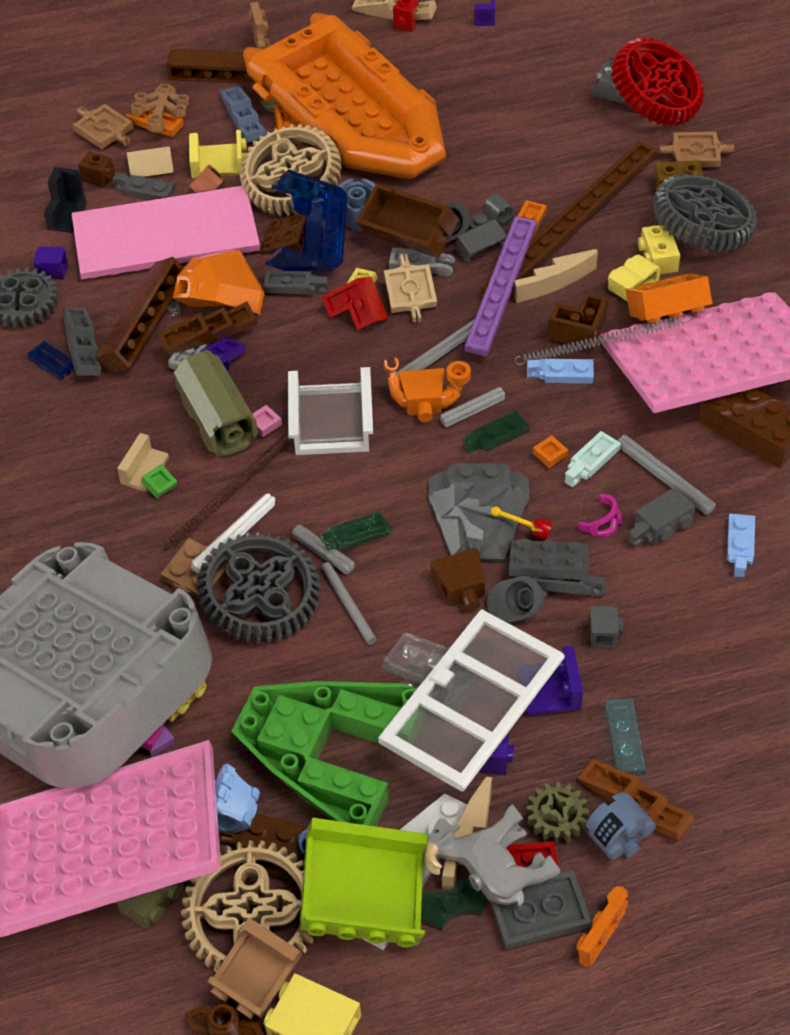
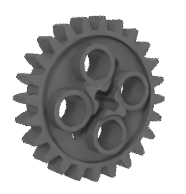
M26 267L24 272H20V269L17 268L15 273L8 270L7 276L0 274V323L3 322L5 327L10 323H13L14 328L18 324H22L23 328H25L27 322L35 325L36 319L44 321L43 315L50 316V310L56 309L55 304L59 303L56 282L52 281L51 275L46 276L45 271L38 274L36 268L29 272L28 267Z

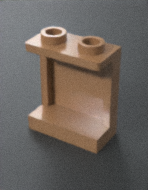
M248 918L242 927L244 931L216 974L213 977L210 976L207 982L213 986L210 991L212 994L224 1002L231 998L238 1003L236 1009L252 1019L254 1014L259 1018L263 1017L302 954L300 950L251 918Z

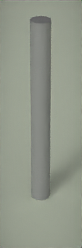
M330 562L324 563L321 569L368 645L374 644L377 638Z

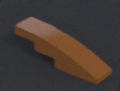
M593 759L578 777V781L610 804L615 801L612 796L622 792L629 793L656 824L655 830L679 841L694 821L691 812L669 804L666 795L642 786L640 778L596 759Z

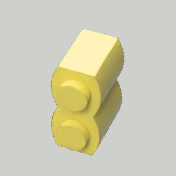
M635 255L627 259L624 266L611 271L608 276V289L627 301L625 289L658 281L660 267L641 255Z

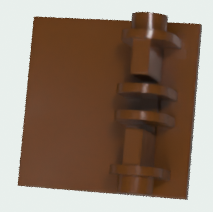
M308 213L294 214L290 217L275 219L269 222L259 253L262 254L286 248L290 256L298 255L305 239V233L308 230L306 221Z

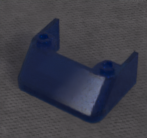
M288 169L272 184L271 188L290 194L292 208L297 213L306 216L303 253L281 247L265 260V265L283 271H311V273L334 271L343 263L347 194L339 186Z

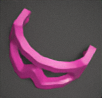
M601 494L599 496L600 502L609 504L612 507L611 511L592 523L580 521L577 526L580 531L588 532L592 536L606 537L616 533L618 524L622 525L623 520L616 499L611 495ZM611 520L610 528L598 531L600 525Z

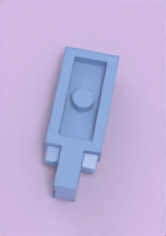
M593 359L528 360L527 377H539L545 380V383L592 384L594 380Z
M729 513L727 560L734 563V577L745 578L747 564H752L754 560L755 516Z

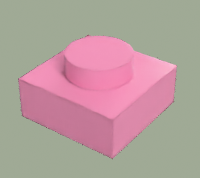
M267 405L253 413L257 421L258 433L262 437L282 425V419Z

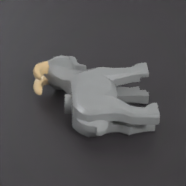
M513 804L505 811L503 818L489 828L459 838H455L453 834L459 830L460 825H451L445 818H440L429 836L425 853V864L432 874L439 875V869L442 868L436 857L460 862L465 865L471 874L469 875V880L476 891L482 890L488 900L502 905L515 903L521 906L524 902V894L522 892L524 887L540 884L560 874V869L552 857L549 855L545 859L541 852L535 854L529 867L516 865L507 847L526 837L527 833L517 824L523 820V817Z

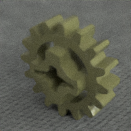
M560 782L556 783L555 788H551L546 783L545 791L536 788L535 797L529 796V806H526V816H529L527 824L528 826H534L533 833L535 835L543 833V841H547L549 837H554L555 844H558L559 838L563 837L568 843L570 842L571 834L579 837L580 829L586 828V819L589 816V809H586L587 800L581 799L580 790L572 793L570 784L564 789L561 788Z

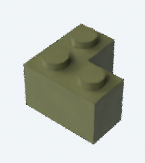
M183 882L118 901L119 911L148 930L153 923H157L162 918L165 908L170 901L176 900L179 897L184 884Z

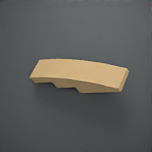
M355 0L352 10L370 16L393 19V7L398 0ZM435 0L419 2L415 10V20L432 19L437 8Z
M597 249L553 258L551 266L534 269L532 277L514 280V299L516 303L541 297L580 280L597 268Z
M486 777L471 797L457 825H460V828L453 834L455 838L487 828L492 793V777ZM446 859L442 874L443 890L454 891L458 865L464 864Z

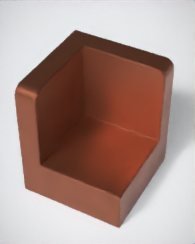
M209 164L192 182L190 187L196 193L216 190L224 182L225 178Z

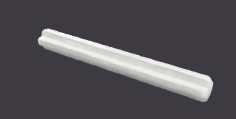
M270 494L263 495L192 561L191 569L199 573L202 563H208L204 559L206 555H212L210 554L212 548L218 549L220 542L226 544L228 537L234 541L238 534L242 537L275 506V497Z

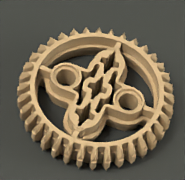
M291 124L289 128L283 125L282 129L279 130L275 127L274 132L270 133L267 131L265 137L260 135V141H253L254 147H248V153L244 154V160L241 161V186L245 190L244 193L248 194L250 202L265 213L269 211L273 216L277 212L280 217L284 213L290 217L293 212L295 214H299V211L302 210L307 212V208L310 207L315 209V204L317 203L322 205V199H328V193H334L333 187L338 186L337 180L340 179L342 168L339 151L331 138L325 135L323 130L319 131L316 127L311 129L309 125L303 127L301 124L297 127ZM293 143L311 144L320 148L321 151L313 147L297 151ZM272 151L273 160L262 164L256 172L262 159ZM327 164L321 179L310 188L308 179L320 175ZM259 189L267 192H276L283 189L288 197H272L262 193Z
M249 840L247 848H243L241 842H238L236 845L237 850L232 851L230 846L226 845V854L221 855L220 853L221 870L190 879L195 887L189 886L185 889L186 893L191 897H186L182 900L183 905L188 907L181 910V915L187 918L182 922V926L184 929H188L185 933L186 939L192 940L189 946L193 951L198 950L196 956L199 960L205 958L204 963L208 968L215 964L214 970L217 972L227 956L219 952L208 941L202 929L201 919H206L208 924L215 929H233L235 945L244 931L242 927L248 918H251L270 931V927L289 925L301 913V900H297L294 894L287 890H269L268 873L263 866L256 863V861L269 862L286 870L294 878L302 894L304 861L296 862L297 856L295 853L287 856L288 851L284 846L277 852L275 843H272L266 849V844L262 840L258 844V848L254 846L251 840ZM247 862L241 865L235 873L233 892L214 894L201 906L203 896L215 878L230 867ZM248 877H258V881L254 885L244 884ZM280 904H285V906L282 909V912H277V909L280 908ZM255 905L256 908H253V913L248 914L247 911H250L251 906ZM226 907V910H223V915L218 916L217 913L221 912V908ZM298 928L288 943L305 954L307 948L303 943H313L314 939L307 931H300Z

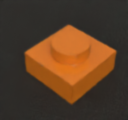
M551 435L533 447V454L548 468H551L568 456V449Z

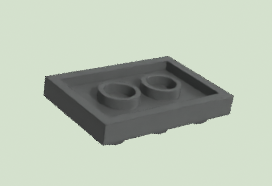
M511 540L509 576L588 580L589 544H582L581 542L562 543L553 540Z
M574 870L560 873L540 884L524 887L522 889L524 902L521 906L515 903L502 905L490 901L505 950L592 927V920Z

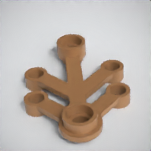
M160 84L153 93H136L134 95L135 103L131 105V111L133 115H142L144 112L155 108L154 113L147 119V128L150 132H161L165 129L164 119L162 118L164 109L174 113L176 117H184L186 115V106L189 105V96L185 94L177 95L175 88L170 84ZM172 100V101L176 102L177 105H174L173 103H171V102H169V101Z

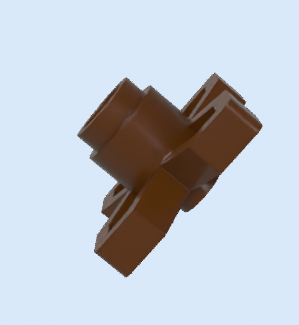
M228 998L226 1002L222 1000L221 1004L215 1006L212 1010L199 1006L185 1013L188 1026L194 1035H264L257 1022L242 1020L244 1014L236 1009L238 1003L231 998Z

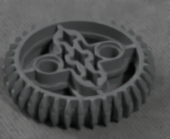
M685 173L681 176L678 174L674 177L670 176L660 184L653 197V213L655 214V219L659 220L658 224L664 226L663 230L669 231V235L676 236L677 240H682L685 244H691L693 247H699L701 250L707 249L709 252L715 250L719 253L721 250L728 252L729 250L741 249L742 246L749 242L756 229L757 212L754 210V206L750 205V201L745 199V195L739 194V190H734L731 185L728 186L724 182L717 181V179L709 178V176L703 177L701 174L695 176L693 173H690L689 176Z
M248 531L244 538L238 534L235 541L228 537L226 544L220 542L218 549L212 548L210 552L212 555H206L204 560L208 563H202L201 570L197 575V599L200 608L204 610L205 618L210 617L209 622L211 625L217 624L218 632L226 629L225 634L227 637L235 634L237 641L244 637L247 644L251 639H256L258 645L261 639H266V642L270 644L274 637L280 642L282 635L289 638L292 631L298 633L300 626L305 627L307 620H311L313 617V612L317 609L321 588L319 574L316 573V565H312L311 557H306L305 550L299 551L298 544L290 546L289 538L284 542L281 541L280 535L276 538H271L270 532L265 537L261 536L259 531L256 536H251ZM261 553L275 557L260 565L249 554ZM227 563L226 575L233 585L224 593L222 598L223 604L220 606L214 598L212 584L216 572ZM294 570H296L304 582V596L301 604L296 610L291 612V600L284 589L293 581ZM254 610H258L265 619L271 622H249L242 620V618Z

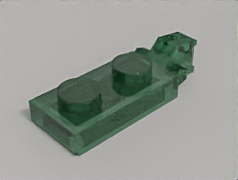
M513 411L473 430L470 435L463 438V449L467 454L478 449H486L487 452L527 434L529 432V425L517 411Z

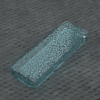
M633 698L606 700L605 709L615 767L634 776L645 775L646 767Z

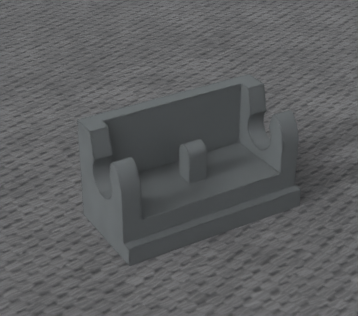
M493 219L458 235L455 251L467 263L471 261L470 257L495 244H498L500 247L504 246L507 234L498 222Z

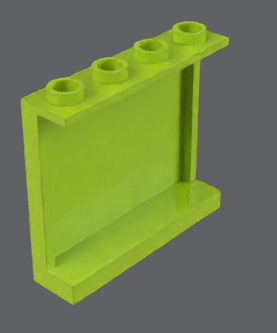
M312 818L306 834L299 930L307 931L308 934L313 936L331 934L337 935L338 938L344 940L362 938L374 944L393 942L397 943L400 947L406 948L418 946L425 935V930H421L423 852L427 847L428 834Z

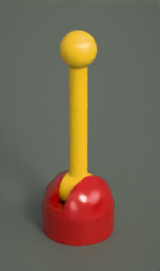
M497 506L491 509V514L495 517L502 516L529 526L533 536L545 541L550 533L552 521L539 518L530 522L503 512Z

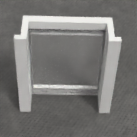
M370 367L361 368V383L299 386L298 371H288L289 439L294 438L296 455L369 452V434H373Z

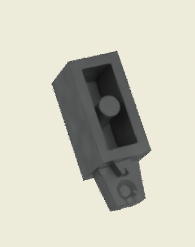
M673 487L636 510L634 528L628 533V541L634 547L647 540L653 546L661 541H667L675 532L680 529H686L692 524L695 505L676 487Z

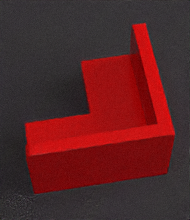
M371 276L357 278L321 296L330 318L349 310L357 330H362L376 322L388 319Z

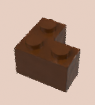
M585 292L579 308L556 303L549 318L548 339L566 344L569 343L570 345L573 342L575 346L576 341H578L581 347V340L585 346V339H587L590 346L589 338H591L594 344V336L598 340L607 317L608 298ZM586 342L587 349L593 350L594 347H593V345H592V342H591V348L588 347V344H587V342Z

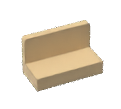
M170 146L127 152L130 175L148 177L173 173L174 171Z
M140 433L117 468L120 483L148 492V488L141 482L142 476L161 464L164 466L169 459L168 453L152 449L149 435Z

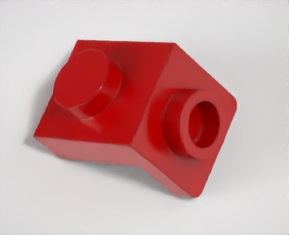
M398 0L393 7L394 28L413 32L415 29V10L419 5L418 0Z

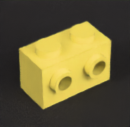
M662 225L643 227L641 237L638 238V247L640 251H643V257L659 266L660 274L678 272L680 253L674 237L669 235V231L663 230L664 226Z

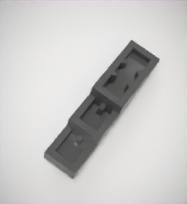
M63 307L66 336L76 375L100 376L101 366L95 358L98 347L94 340V326L87 309Z

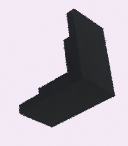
M54 167L47 181L51 200L44 212L47 229L73 233L72 213L84 211L87 205L81 173L79 170Z

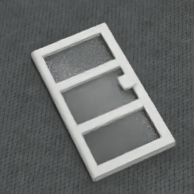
M481 609L378 737L379 744L463 792L565 656L557 649Z

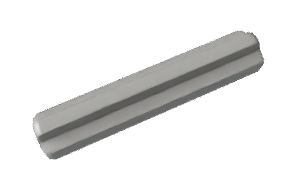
M497 387L442 413L440 421L444 427H449L503 401L505 393L501 387Z
M297 525L293 529V538L327 562H330L337 569L345 574H350L354 570L355 562L310 530L302 525Z

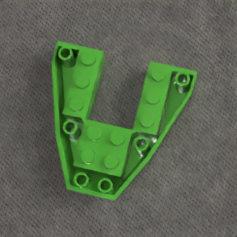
M331 681L256 686L247 699L231 732L292 791L330 820L377 827L389 801L388 783L320 761L318 758L332 729L379 744L378 737L418 688L401 683ZM419 706L396 736L413 745L428 710Z

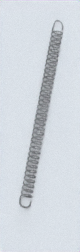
M679 316L677 321L676 317H674V324L671 318L669 319V324L668 321L665 319V326L663 321L661 320V328L658 322H656V328L654 323H652V330L649 324H647V330L645 325H643V332L640 326H638V332L636 327H634V334L631 328L629 329V334L628 331L625 329V336L623 334V331L621 330V338L617 331L616 338L614 336V333L612 332V340L609 334H607V340L605 335L603 334V342L601 340V337L598 336L599 344L597 342L596 337L594 336V344L591 338H589L590 346L588 344L587 339H585V346L583 341L581 340V348L578 341H576V347L572 342V350L568 343L567 353H569V348L573 353V346L576 351H578V346L582 351V344L584 348L587 349L586 342L589 348H591V342L593 347H595V340L598 346H600V340L602 345H604V338L606 343L608 344V336L610 338L611 343H613V336L615 341L617 342V334L620 341H622V334L624 339L626 340V332L629 338H631V332L633 337L635 338V330L637 335L640 336L639 328L641 330L642 335L644 336V328L646 333L649 334L648 326L650 328L651 333H653V326L655 331H658L657 324L659 326L660 331H662V324L664 329L666 330V322L668 324L669 329H671V322L673 324V327L675 328V320L677 322V325L680 327V320L682 322V319ZM563 344V351H562V349H561V346L559 345V353H558V351H557V348L554 347L555 355H554L553 350H552L551 347H550V355H549V353H548V350L545 349V351H546V357H545V355H544L543 350H541V357H542V359H543V355H544V358L547 359V353H548V356L551 358V351H552V354H553L554 357L556 356V352H557V354L560 356V350H561L562 354L564 355V354H565V350H564L565 345ZM532 352L533 360H534V357H535V359H536V356H535L534 352ZM524 354V363H522V364H525V359H526V361H528L525 354Z

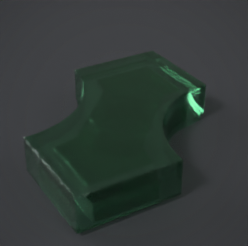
M463 877L460 883L449 891L438 893L425 892L421 903V923L442 931L448 922L458 916L477 915L481 917L488 899L482 890L476 891L469 878Z

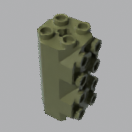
M204 350L180 359L176 363L177 369L174 371L176 387L182 396L183 406L188 415L197 422L201 438L208 451L214 452L216 456L224 457L249 447L252 436L255 438L258 435L257 421L219 356L213 355L209 350Z

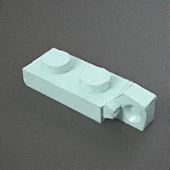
M600 431L571 458V463L568 465L569 470L565 473L566 479L564 483L574 487L580 482L581 478L586 480L591 477L621 449V443Z

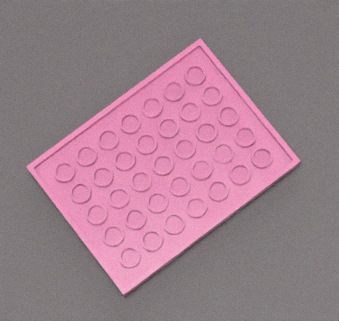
M775 292L764 293L753 298H743L741 301L722 303L719 306L705 308V310L683 313L680 316L682 322L680 320V327L675 320V328L671 322V329H669L666 322V330L662 324V331H660L657 324L658 331L656 332L653 326V333L650 331V328L652 330V323L635 324L628 328L614 329L604 333L606 340L607 334L610 335L612 340V332L616 338L617 331L621 338V330L625 336V329L629 334V329L631 328L634 334V327H636L638 332V326H640L643 332V325H645L646 330L647 324L650 325V328L648 326L649 334L646 333L644 328L643 336L639 328L640 336L637 335L635 330V338L632 332L631 338H629L626 332V340L622 334V341H620L617 334L618 341L616 342L613 336V343H611L608 336L609 343L607 344L604 338L603 346L653 413L790 379V307ZM600 334L601 340L603 342V334Z
M207 740L120 767L107 779L100 780L91 785L77 788L56 787L1 804L0 938L221 870L213 747L210 741Z

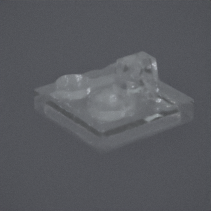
M404 632L383 660L382 670L403 677V684L413 687L415 682L422 684L450 648Z

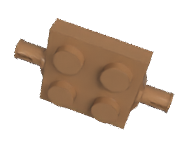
M251 2L249 15L253 26L255 44L257 48L265 49L270 46V41L267 38L269 29L267 20H265L264 9H260L258 2Z
M104 104L92 111H88L82 106L77 108L76 113L82 116V118L73 124L74 131L100 149H104L114 141H120L125 146L130 143V138L125 134L134 129L133 122L108 105Z
M717 132L673 133L672 145L659 146V154H673L675 161L700 160L702 168L720 167L721 153H734V143L721 144L718 140Z
M188 538L160 574L161 580L172 585L175 591L181 588L190 597L197 598L196 583L198 582V573L191 569V563L208 546ZM227 563L216 572L212 584L213 591L225 577Z

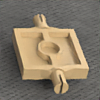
M401 254L399 256L400 267L384 270L391 313L411 311L412 321L416 323V318L418 322L422 321L421 309L437 307L436 293L429 264L420 266L410 265L408 254H404V257Z

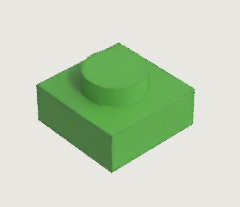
M162 464L142 476L141 480L157 499L175 488L178 482Z

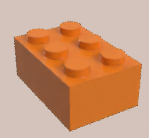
M689 273L625 289L630 316L639 318V321L647 320V323L661 321V317L669 315L670 318L682 316L683 311L690 309L691 312L705 310V306L713 304L708 276Z

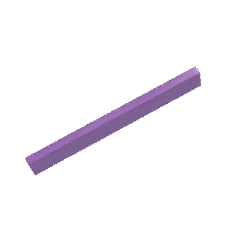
M514 217L467 338L465 352L488 356L513 290L514 280L518 277L536 229L537 221Z

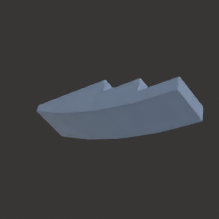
M236 86L221 90L222 100L238 130H241V136L246 138V143L258 140L260 135L265 137L266 131L259 122L258 114L252 108L250 98L242 88Z

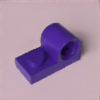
M226 337L201 349L200 352L209 350L213 355L219 356L227 372H229L231 360L243 355L246 345Z

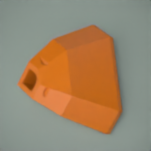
M239 250L220 251L192 258L177 276L173 299L192 308L225 306L233 309L247 301L254 315H260L264 297L263 289L242 252Z

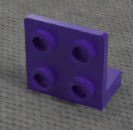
M573 646L562 647V653L565 658L526 708L527 715L580 710L582 708L583 689ZM544 664L519 667L521 685L527 687Z

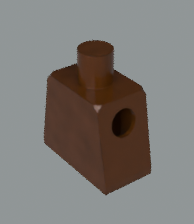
M477 548L430 561L431 579L449 605L455 606L463 603L466 611L469 612L480 607L479 598L485 596V579Z

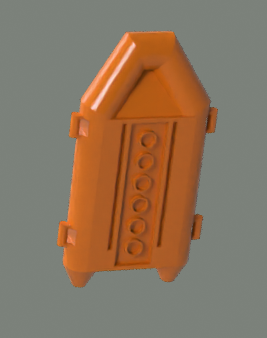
M314 13L309 19L310 26L265 49L247 47L244 50L243 58L248 76L256 82L253 85V90L266 102L274 99L303 127L309 125L311 129L316 127L319 131L323 130L325 135H328L335 143L340 154L341 164L345 168L412 180L445 161L446 152L436 107L437 101L423 89L418 90L381 53L374 47H370L371 42L359 31H352L337 16Z

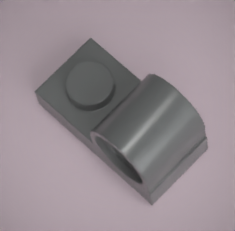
M493 194L486 200L484 211L470 217L468 230L474 229L493 219L498 222L501 228L512 224L515 217L514 208L500 194Z

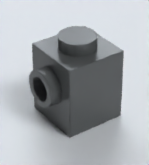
M606 605L590 607V648H617L619 633H623V617H618L617 607Z

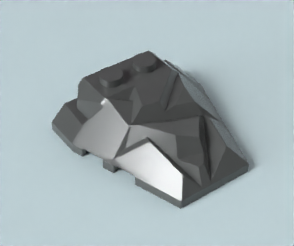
M453 463L446 472H438L430 477L428 501L436 514V522L441 527L449 554L453 555L477 548L481 563H505L511 548V540H514L517 526H520L521 523L502 516L495 517L491 514V509L497 506L503 512L522 518L524 509L529 504V478L519 472H509V466L505 463Z

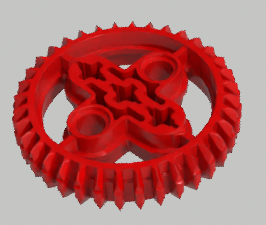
M643 37L642 39L631 40L623 45L612 62V82L616 84L615 90L619 91L618 96L624 98L623 103H628L629 109L633 108L636 111L635 114L639 113L642 115V119L646 117L650 123L655 121L657 125L662 123L664 127L667 125L671 127L674 125L679 126L692 119L700 110L704 101L703 97L705 94L703 91L705 88L702 86L704 81L699 79L701 74L696 72L697 67L692 66V61L686 59L687 55L683 56L680 50L674 49V45L669 46L667 42L661 43L660 39L655 41L652 37L649 39Z

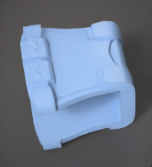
M224 764L215 780L218 830L221 834L223 830L238 833L250 828L252 819L257 811L256 802L258 801L260 791L242 780L235 772L234 767Z

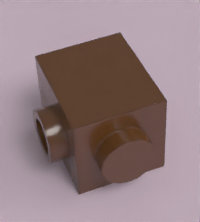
M89 151L78 164L83 182L103 188L115 175L112 158Z

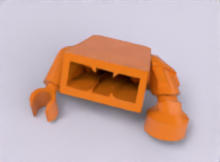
M394 357V368L388 367L387 359H385L383 365L384 370L390 376L387 379L391 397L401 407H405L408 415H418V419L421 422L431 421L433 414H439L442 412V409L453 405L462 395L460 392L463 389V385L468 383L471 378V368L467 363L463 361L452 362L447 367V380L450 383L444 390V368L398 371L399 375H396V370L399 366V361L396 357Z

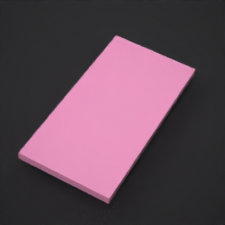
M242 186L72 213L81 279H93L100 276L152 268L155 262L173 256L180 264L190 262L192 258L220 251L239 250L242 253H251L260 250L248 194L244 193L245 190Z

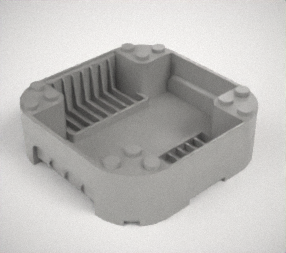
M77 542L74 543V548L66 547L61 549L60 546H57L34 558L11 579L13 584L0 595V754L43 782L60 788L83 787L107 779L201 686L212 664V651L194 602L184 590L178 588L173 594H170L109 561L104 547L92 543Z

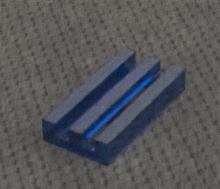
M45 340L27 354L30 361L60 381L64 379V374L68 376L71 373V369L75 370L72 359ZM42 349H44L45 351H47V352L50 353L51 355L46 354L45 352L42 351ZM54 357H56L57 359H59L61 362H63V363L66 364V365H65V366L62 365L61 363H59L58 361H56Z

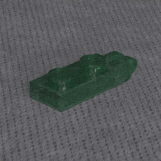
M380 511L331 526L327 529V532L320 536V540L328 550L335 548L344 550L390 535L391 526Z

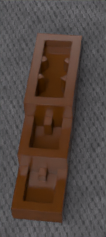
M246 301L227 312L222 307L205 317L198 313L158 335L167 353L170 354L213 343L258 324V321Z

